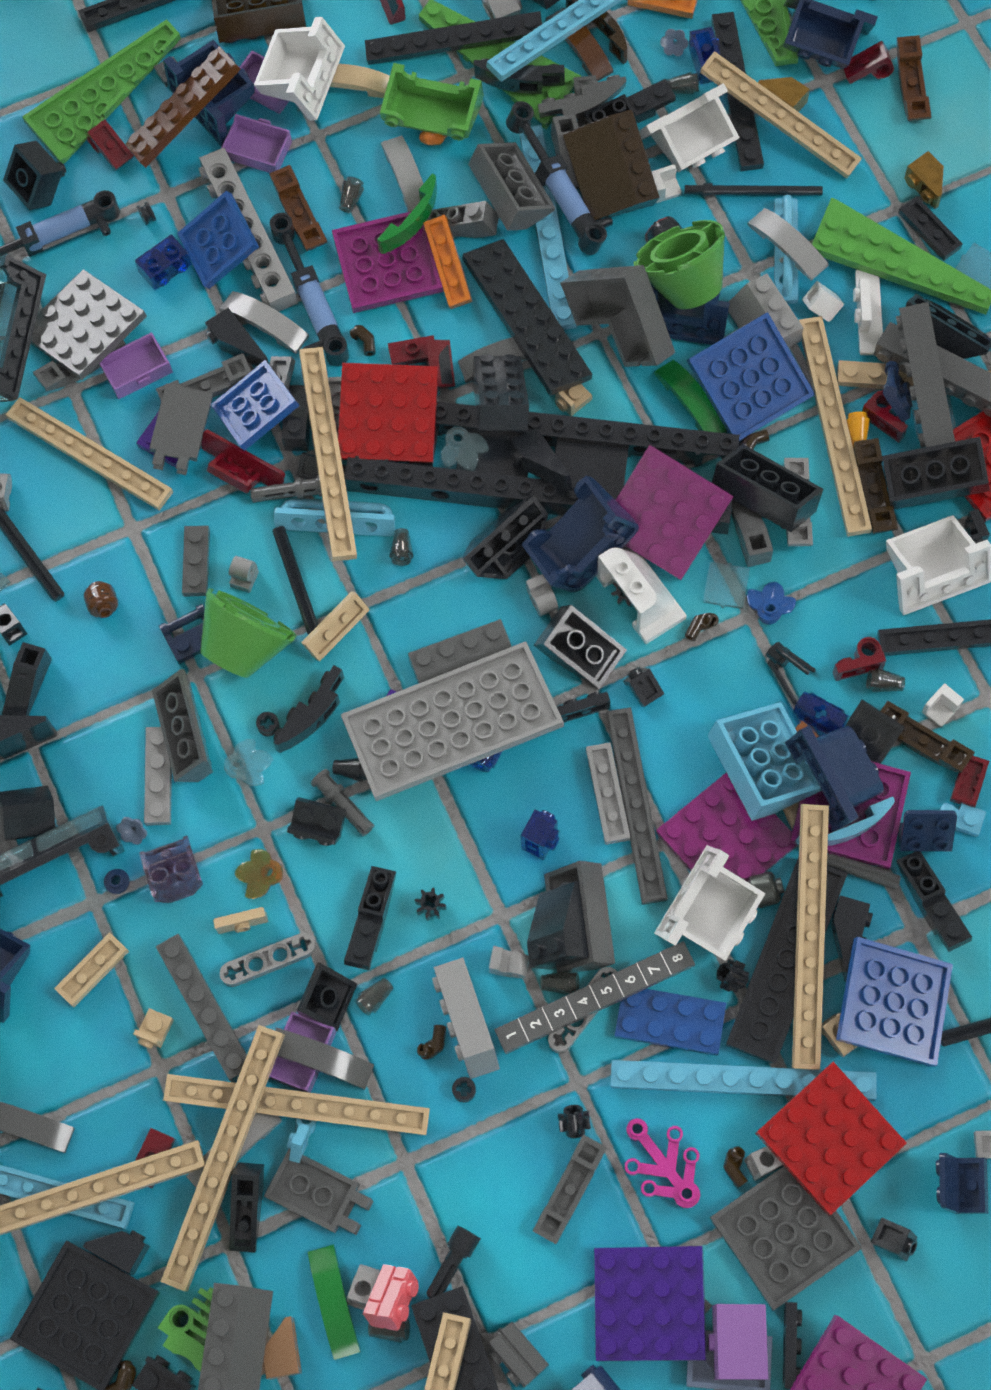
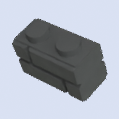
M513 1322L507 1325L488 1343V1346L491 1348L488 1352L489 1356L498 1366L502 1362L510 1370L506 1375L516 1387L520 1384L524 1388L527 1387L549 1366Z

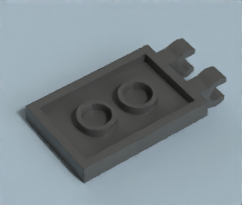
M166 383L149 448L150 452L155 453L152 462L154 464L153 469L163 471L166 456L178 458L176 465L177 474L186 476L189 461L197 462L213 393Z
M288 1149L264 1197L333 1233H336L340 1226L357 1235L361 1225L348 1217L355 1204L369 1211L374 1201L357 1192L360 1186L358 1182L304 1155L300 1163L290 1161V1149Z

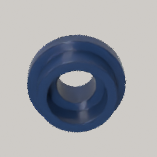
M113 869L104 878V886L112 894L125 892L130 884L128 874L122 869ZM115 877H120L119 884H112V880Z

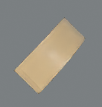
M338 64L330 87L367 91L369 97L384 98L390 76L366 67Z

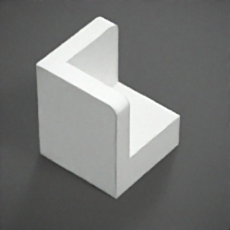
M674 164L652 171L660 197L656 203L681 196L682 191L676 179L677 169Z
M818 281L815 282L802 299L811 311L822 316L828 322L834 318L844 305L836 293Z
M944 683L925 704L922 713L937 726L942 727L960 708L964 699Z

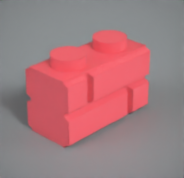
M383 1264L363 1312L364 1317L371 1326L394 1331L400 1329L402 1321H406L408 1318L410 1301L418 1293V1280L413 1272L408 1268H396L395 1266Z

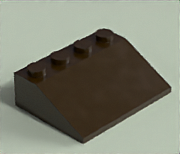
M212 0L219 43H233L236 40L245 38L253 40L262 35L273 36L277 29L306 27L302 0Z
M632 110L610 115L563 134L582 200L595 221L655 205L660 197Z

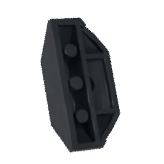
M915 294L907 301L906 307L925 302L929 303L937 346L963 359L985 355L991 350V338L987 334L941 305L928 299H923L918 294Z
M534 495L510 507L470 542L462 556L463 561L476 577L507 579L531 558L522 546V543L532 531L545 530L548 518L547 511Z

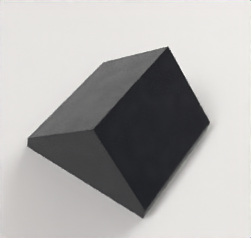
M48 785L0 792V815L5 841L40 836L56 828L54 800Z
M317 962L297 1008L298 1014L327 1026H332L338 1031L357 983Z

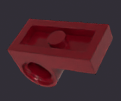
M880 41L853 56L849 66L843 69L847 80L852 84L870 73L875 78L884 79L893 73L894 66L886 45L883 41Z
M105 119L87 132L86 138L89 144L98 154L102 153L115 171L134 157Z
M883 390L877 391L864 404L862 412L867 413L871 424L900 443L905 437L908 425L905 422H901L898 416L891 414L893 408L884 397ZM877 404H883L886 407L881 408Z
M872 637L861 639L858 642L853 660L848 657L839 660L835 664L833 669L835 681L882 670L886 663V658L879 642ZM869 649L873 655L867 656L863 654L862 650Z

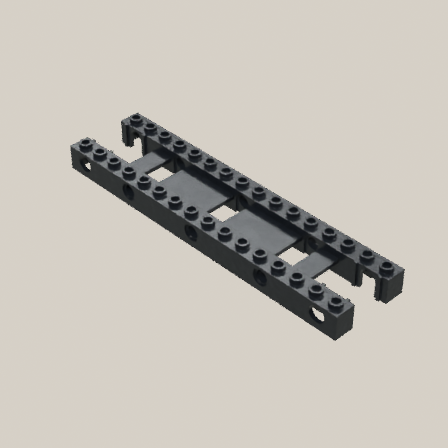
M437 401L434 457L438 436H442V434L461 436L456 469L433 467V463L409 462V464L389 462L388 459L377 461L360 459L359 456H355V458L348 457L344 479L347 491L500 509H509L534 495L548 514L563 516L579 499L574 494V489L577 482L586 475L594 478L616 500L624 487L628 457H631V455L643 456L649 445L679 463L694 464V467H698V465H702L703 457L706 455H716L721 459L738 448L740 435L529 412L528 430H479L476 406ZM537 428L549 446L555 447V454L570 474L573 490L568 492L543 479L528 478L529 473L524 470L520 463L516 464L511 456L510 451L513 450L511 440ZM362 483H372L377 486H366ZM730 501L711 533L728 535L732 501Z

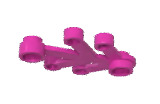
M638 1118L631 1120L626 1129L628 1137L633 1141H639L657 1165L640 1163L637 1159L630 1158L625 1162L624 1169L626 1173L632 1176L644 1174L668 1178L674 1187L659 1186L652 1180H646L641 1185L642 1194L645 1197H653L655 1195L674 1198L677 1205L682 1208L694 1207L700 1199V1190L694 1184L695 1165L700 1157L698 1150L690 1147L684 1151L683 1159L686 1165L682 1180L676 1172L678 1147L683 1137L682 1129L678 1126H671L668 1129L667 1139L669 1141L667 1157H665L647 1134L648 1126L645 1121ZM636 1124L642 1127V1132L639 1134L634 1133L632 1127ZM672 1130H677L680 1133L678 1139L670 1137ZM692 1151L696 1154V1159L690 1161L687 1159L686 1154ZM630 1162L637 1164L638 1169L631 1172L628 1170L627 1166ZM646 1184L653 1185L654 1191L649 1194L644 1191ZM683 1190H690L692 1197L690 1199L683 1198Z

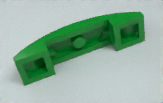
M432 173L419 188L420 202L399 227L390 223L377 239L380 253L390 252L403 245L424 225L423 222L427 221L437 196L435 174Z
M672 360L654 371L655 376L666 390L673 392L696 421L695 426L699 431L727 433L725 426L702 387L678 362Z
M334 1244L309 1251L308 1257L333 1359L337 1360L361 1353L347 1303Z

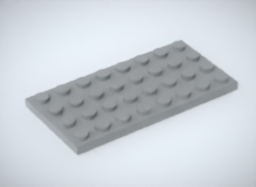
M526 641L341 714L375 801L564 727L562 717Z

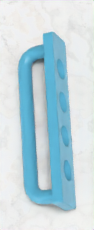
M785 195L783 199L776 198L774 201V213L783 217L785 221L798 231V200L792 199L790 195ZM774 245V284L787 304H796L798 302V269L795 267L794 261Z
M293 498L285 501L281 508H275L274 510L275 528L284 526L285 530L327 532V525L317 521L318 519H325L324 510H309L324 509L323 500ZM348 501L350 511H356L350 512L354 534L395 536V516L392 515V510L387 505ZM293 518H302L304 522H297ZM373 522L376 524V526L371 527L366 525L365 523Z

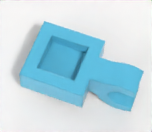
M943 803L940 810H953L957 813L955 830L974 837L979 836L986 814L985 811L963 803L959 806V809L951 804Z
M296 1118V1133L290 1134L287 1148L290 1149V1161L300 1163L308 1145V1139L315 1130L316 1121L311 1120L309 1124H304L302 1119Z

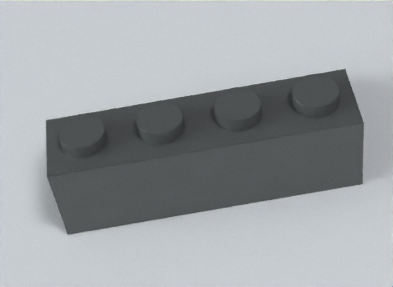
M516 142L477 145L468 165L507 231L527 229L554 212L555 206Z
M499 619L410 652L408 656L413 673L419 684L510 648L511 643L503 623Z
M180 669L153 689L152 693L174 782H199L211 774L213 770L191 684L185 670Z
M577 861L544 874L546 892L574 881L579 882L589 958L556 968L557 974L598 970L615 964L602 864Z
M214 1283L198 1390H260L273 1291Z

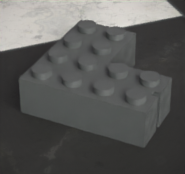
M644 265L579 270L560 282L576 326L609 324L624 367L640 366L641 364L642 366H657L675 353Z

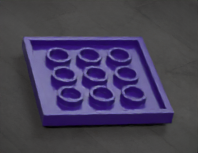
M703 1246L594 1248L596 1361L707 1360Z

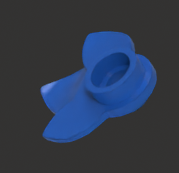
M777 582L768 583L762 591L749 589L747 593L748 605L757 611L759 619L764 624L771 625L776 623L782 615L791 613L795 608L796 599L789 596L784 597V589Z

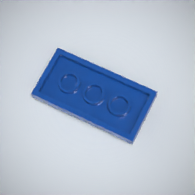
M645 989L620 1001L615 1038L718 1056L726 1003Z

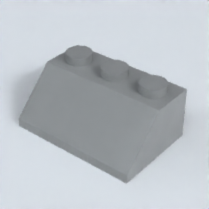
M768 274L747 283L729 301L728 314L738 329L768 312L788 348L801 342L803 326Z

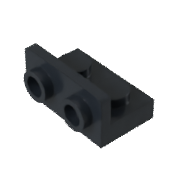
M298 797L295 801L292 822L287 828V833L293 834L298 839L309 838L317 840L321 845H335L342 835L346 809Z
M159 1355L155 1359L147 1356L145 1359L146 1364L132 1384L137 1390H195L197 1388L191 1383L193 1380L191 1376L182 1370L175 1373L168 1368L171 1363Z

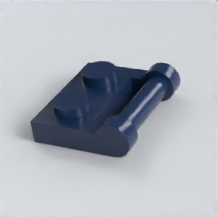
M889 361L885 365L886 384L883 386V395L901 422L910 419L911 408L913 407L909 389L911 385L909 382H904L900 376L899 364L895 361Z
M203 604L196 606L195 610L168 624L164 622L158 625L178 664L201 654L203 623L174 638L171 633L199 618L203 620L205 609Z

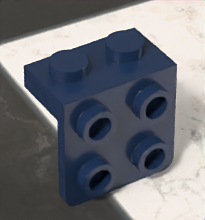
M907 810L904 813L903 823H900L898 831L900 851L952 852L957 813L953 810Z
M940 1153L939 1160L936 1161V1173L940 1176V1187L936 1190V1198L941 1208L955 1214H988L987 1159L984 1157L956 1158L948 1153Z

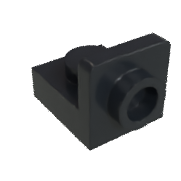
M979 509L970 511L964 523L966 532L975 544L988 540L990 533Z
M636 667L628 672V677L623 680L624 684L631 688L641 707L647 706L664 695L663 690L649 668Z
M882 1217L870 1241L873 1245L897 1255L906 1262L909 1256L915 1253L917 1248V1236L910 1229Z

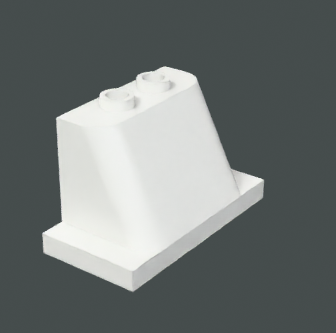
M315 17L311 27L277 29L274 32L254 86L263 95L294 102L310 121L317 120L345 45L323 17Z
M723 83L674 112L646 125L639 130L641 139L643 140L651 136L672 165L676 166L678 172L690 165L693 168L706 162L704 158L710 154L714 158L725 152L723 147L739 139L719 99L720 96L728 92L726 86Z
M953 515L886 540L887 552L898 572L896 577L899 610L903 615L991 582V544L988 540L975 544Z
M626 546L622 549L611 548L598 556L597 579L604 588L616 581L638 611L637 619L632 622V626L645 644H648L686 620L687 615L643 556Z
M706 845L654 934L675 946L683 935L726 961L733 947L742 941L743 931L747 924H750L757 915L756 909L766 893L725 869L723 866L729 855L719 849Z

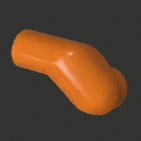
M422 131L419 139L426 145H440L447 136Z

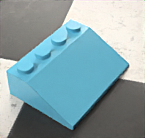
M781 702L716 720L707 735L752 821L775 814L822 791L807 762L804 761L797 765L785 744L797 731Z

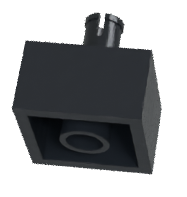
M37 141L15 144L3 181L29 210L51 206L60 178L65 176L66 167L62 162L56 163Z

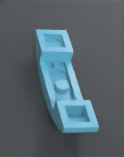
M890 797L869 806L865 811L866 819L828 834V846L849 841L868 831L892 807L895 802L894 798ZM800 835L796 839L798 845L800 843Z

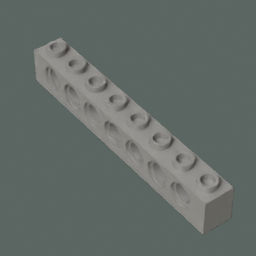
M225 148L199 157L202 167L198 169L203 181L208 180L210 184L207 185L211 198L216 197L217 199L225 191L232 193L259 245V248L244 259L243 263L246 270L251 269L253 273L251 279L255 288H260L262 294H260L261 301L278 312L298 304L295 290Z

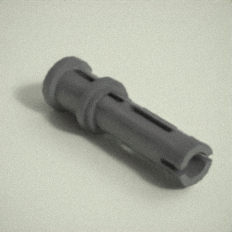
M319 475L316 478L304 480L297 478L292 483L251 488L253 503L296 496L298 499H305V496L312 495L322 497Z
M328 769L322 770L312 779L310 784L322 792L326 802L346 809L345 817L353 824L362 836L367 835L375 825L344 793V787L341 784L338 785L332 779Z

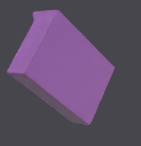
M251 51L240 68H243L247 72L249 79L255 83L265 57ZM255 86V93L250 98L279 114L289 102L263 95Z
M235 114L234 122L222 148H225L231 161L271 173L280 169L291 146L292 139L290 130L271 125L269 120L259 118L257 121Z
M152 332L109 353L99 363L118 399L173 373L169 361Z
M291 1012L284 1030L311 1038L331 1046L336 1035L334 1027L327 1026L295 1012ZM277 1057L269 1079L296 1090L311 1093L319 1071Z
M766 1304L712 1305L713 1334H708V1351H713L714 1380H768Z

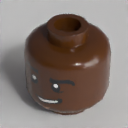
M96 581L91 583L84 592V601L88 612L92 616L106 618L116 611L118 599L111 584Z

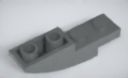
M612 75L607 77L606 81L598 82L596 79L586 81L581 86V95L577 96V93L565 95L564 99H544L541 101L542 103L538 104L539 118L562 114V116L575 114L576 119L583 117L584 113L615 98L626 87V76Z

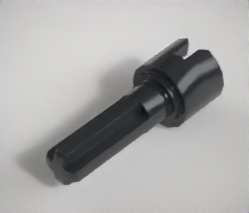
M457 1225L447 1243L450 1251L426 1292L429 1298L445 1293L463 1259L472 1256L481 1239L480 1237Z

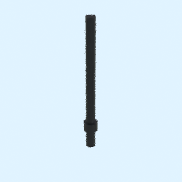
M703 183V185H685L684 194H702L703 197H712V195H822L823 186L713 185V183Z

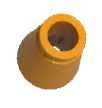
M852 412L848 414L847 424L853 448L854 442L867 440L870 419L867 417L866 412Z

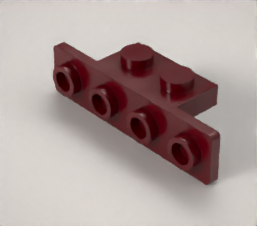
M208 429L203 432L201 448L216 457L208 464L207 472L246 494L259 482L267 486L284 483V471L248 451H244L241 447Z

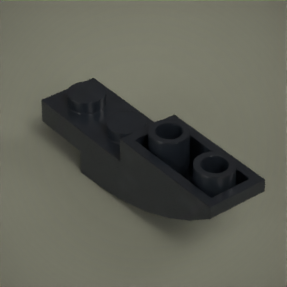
M490 59L474 60L475 78L506 91L542 94V86H565L564 65H527L501 82L486 67L487 61Z
M665 78L629 97L623 94L584 113L588 124L610 115L632 110L636 123H640L656 116V110L675 102L676 96Z
M333 665L330 671L327 670L324 673L318 691H313L308 699V706L299 701L296 707L290 709L284 727H280L273 737V743L278 752L286 751L307 739L333 714L340 704L338 694L335 692L344 679L341 668Z
M915 851L898 859L896 863L911 895L934 935L939 936L948 952L971 942L972 936L946 897L945 888L921 851Z
M371 866L358 908V917L344 958V965L370 970L388 913L396 871Z

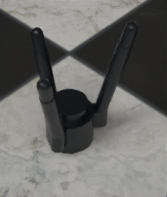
M776 642L766 653V656L770 659L767 665L775 673L791 702L797 704V700L777 666L783 668L790 662L806 675L810 674V671L812 673L816 672V669L792 653L780 642Z

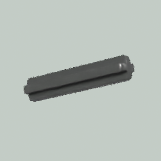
M829 853L827 855V866L891 889H897L901 877L897 874L836 854Z

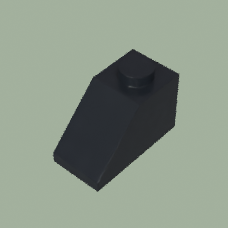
M132 1230L130 1234L120 1231L85 1242L83 1248L127 1273L134 1275L150 1246L144 1243L146 1237Z

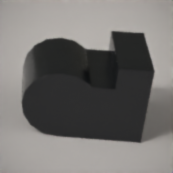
M4 603L0 606V633L10 646L26 636L27 632Z

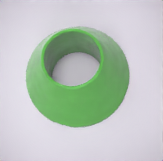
M693 221V226L680 229V226L673 227L648 241L636 254L638 259L633 262L634 266L644 265L650 284L678 309H691L701 306L715 298L722 290L725 232L722 225L716 221Z
M208 589L205 600L200 652L214 664L233 674L249 678L295 640L297 635L289 627L280 621L276 623L267 617L268 614L226 592L218 590L217 594L212 593L214 589Z

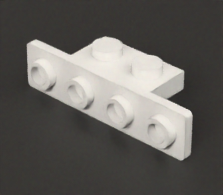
M856 270V288L853 290V301L857 302L854 320L855 323H858L860 355H873L876 343L883 334L880 281L878 276Z

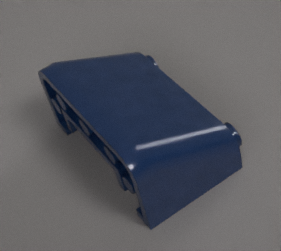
M587 475L577 482L574 489V494L579 499L549 531L542 529L532 531L522 543V546L548 583L553 587L570 592L582 590L598 574L599 555L611 548L622 549L639 530V525L634 518L594 478Z

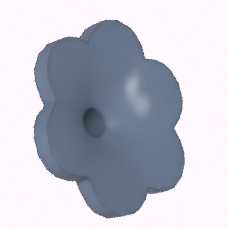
M668 29L665 36L660 40L666 55L674 54L675 56H681L689 44L685 38L684 31L681 29L676 31Z
M124 817L116 827L117 831L121 834L122 840L125 842H132L138 845L147 836V831L143 828V824L139 819L132 820L129 817Z

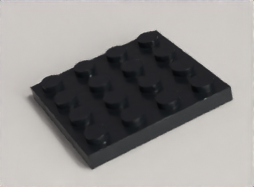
M66 1240L10 1340L98 1390H105L113 1379L119 1364L123 1361L160 1292Z

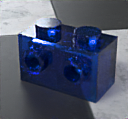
M712 27L690 31L688 48L699 83L701 85L713 82L700 73V70L714 51L721 56L718 38H715Z
M172 234L134 260L138 272L154 290L168 284L170 279L179 273L185 272L191 265L188 252Z
M534 809L520 835L521 849L542 860L545 859L549 850H555L560 840V837H558L560 832L558 830V820L555 819L552 813L546 810L540 812Z

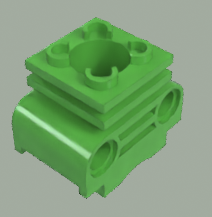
M211 1287L208 1291L200 1288L198 1291L199 1294L207 1299L205 1302L195 1297L191 1301L201 1308L199 1312L185 1305H176L168 1311L158 1326V1329L168 1335L162 1346L174 1354L186 1357L200 1372L213 1288ZM188 1314V1323L182 1327L181 1319L184 1315Z

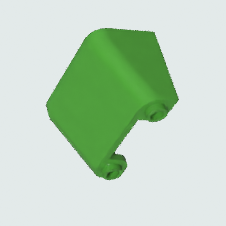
M393 63L380 110L381 118L387 126H401L450 136L458 141L469 137L484 98L481 80L470 78L468 85L465 86V82L460 81L459 86L418 78L417 72H412L409 75L404 71V65Z

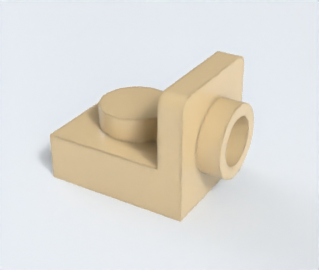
M582 384L555 394L557 407L562 412L566 411L570 416H573L592 400V394Z
M149 1008L139 1030L135 1029L133 1033L139 1039L137 1043L149 1049H152L153 1045L161 1048L174 1019Z

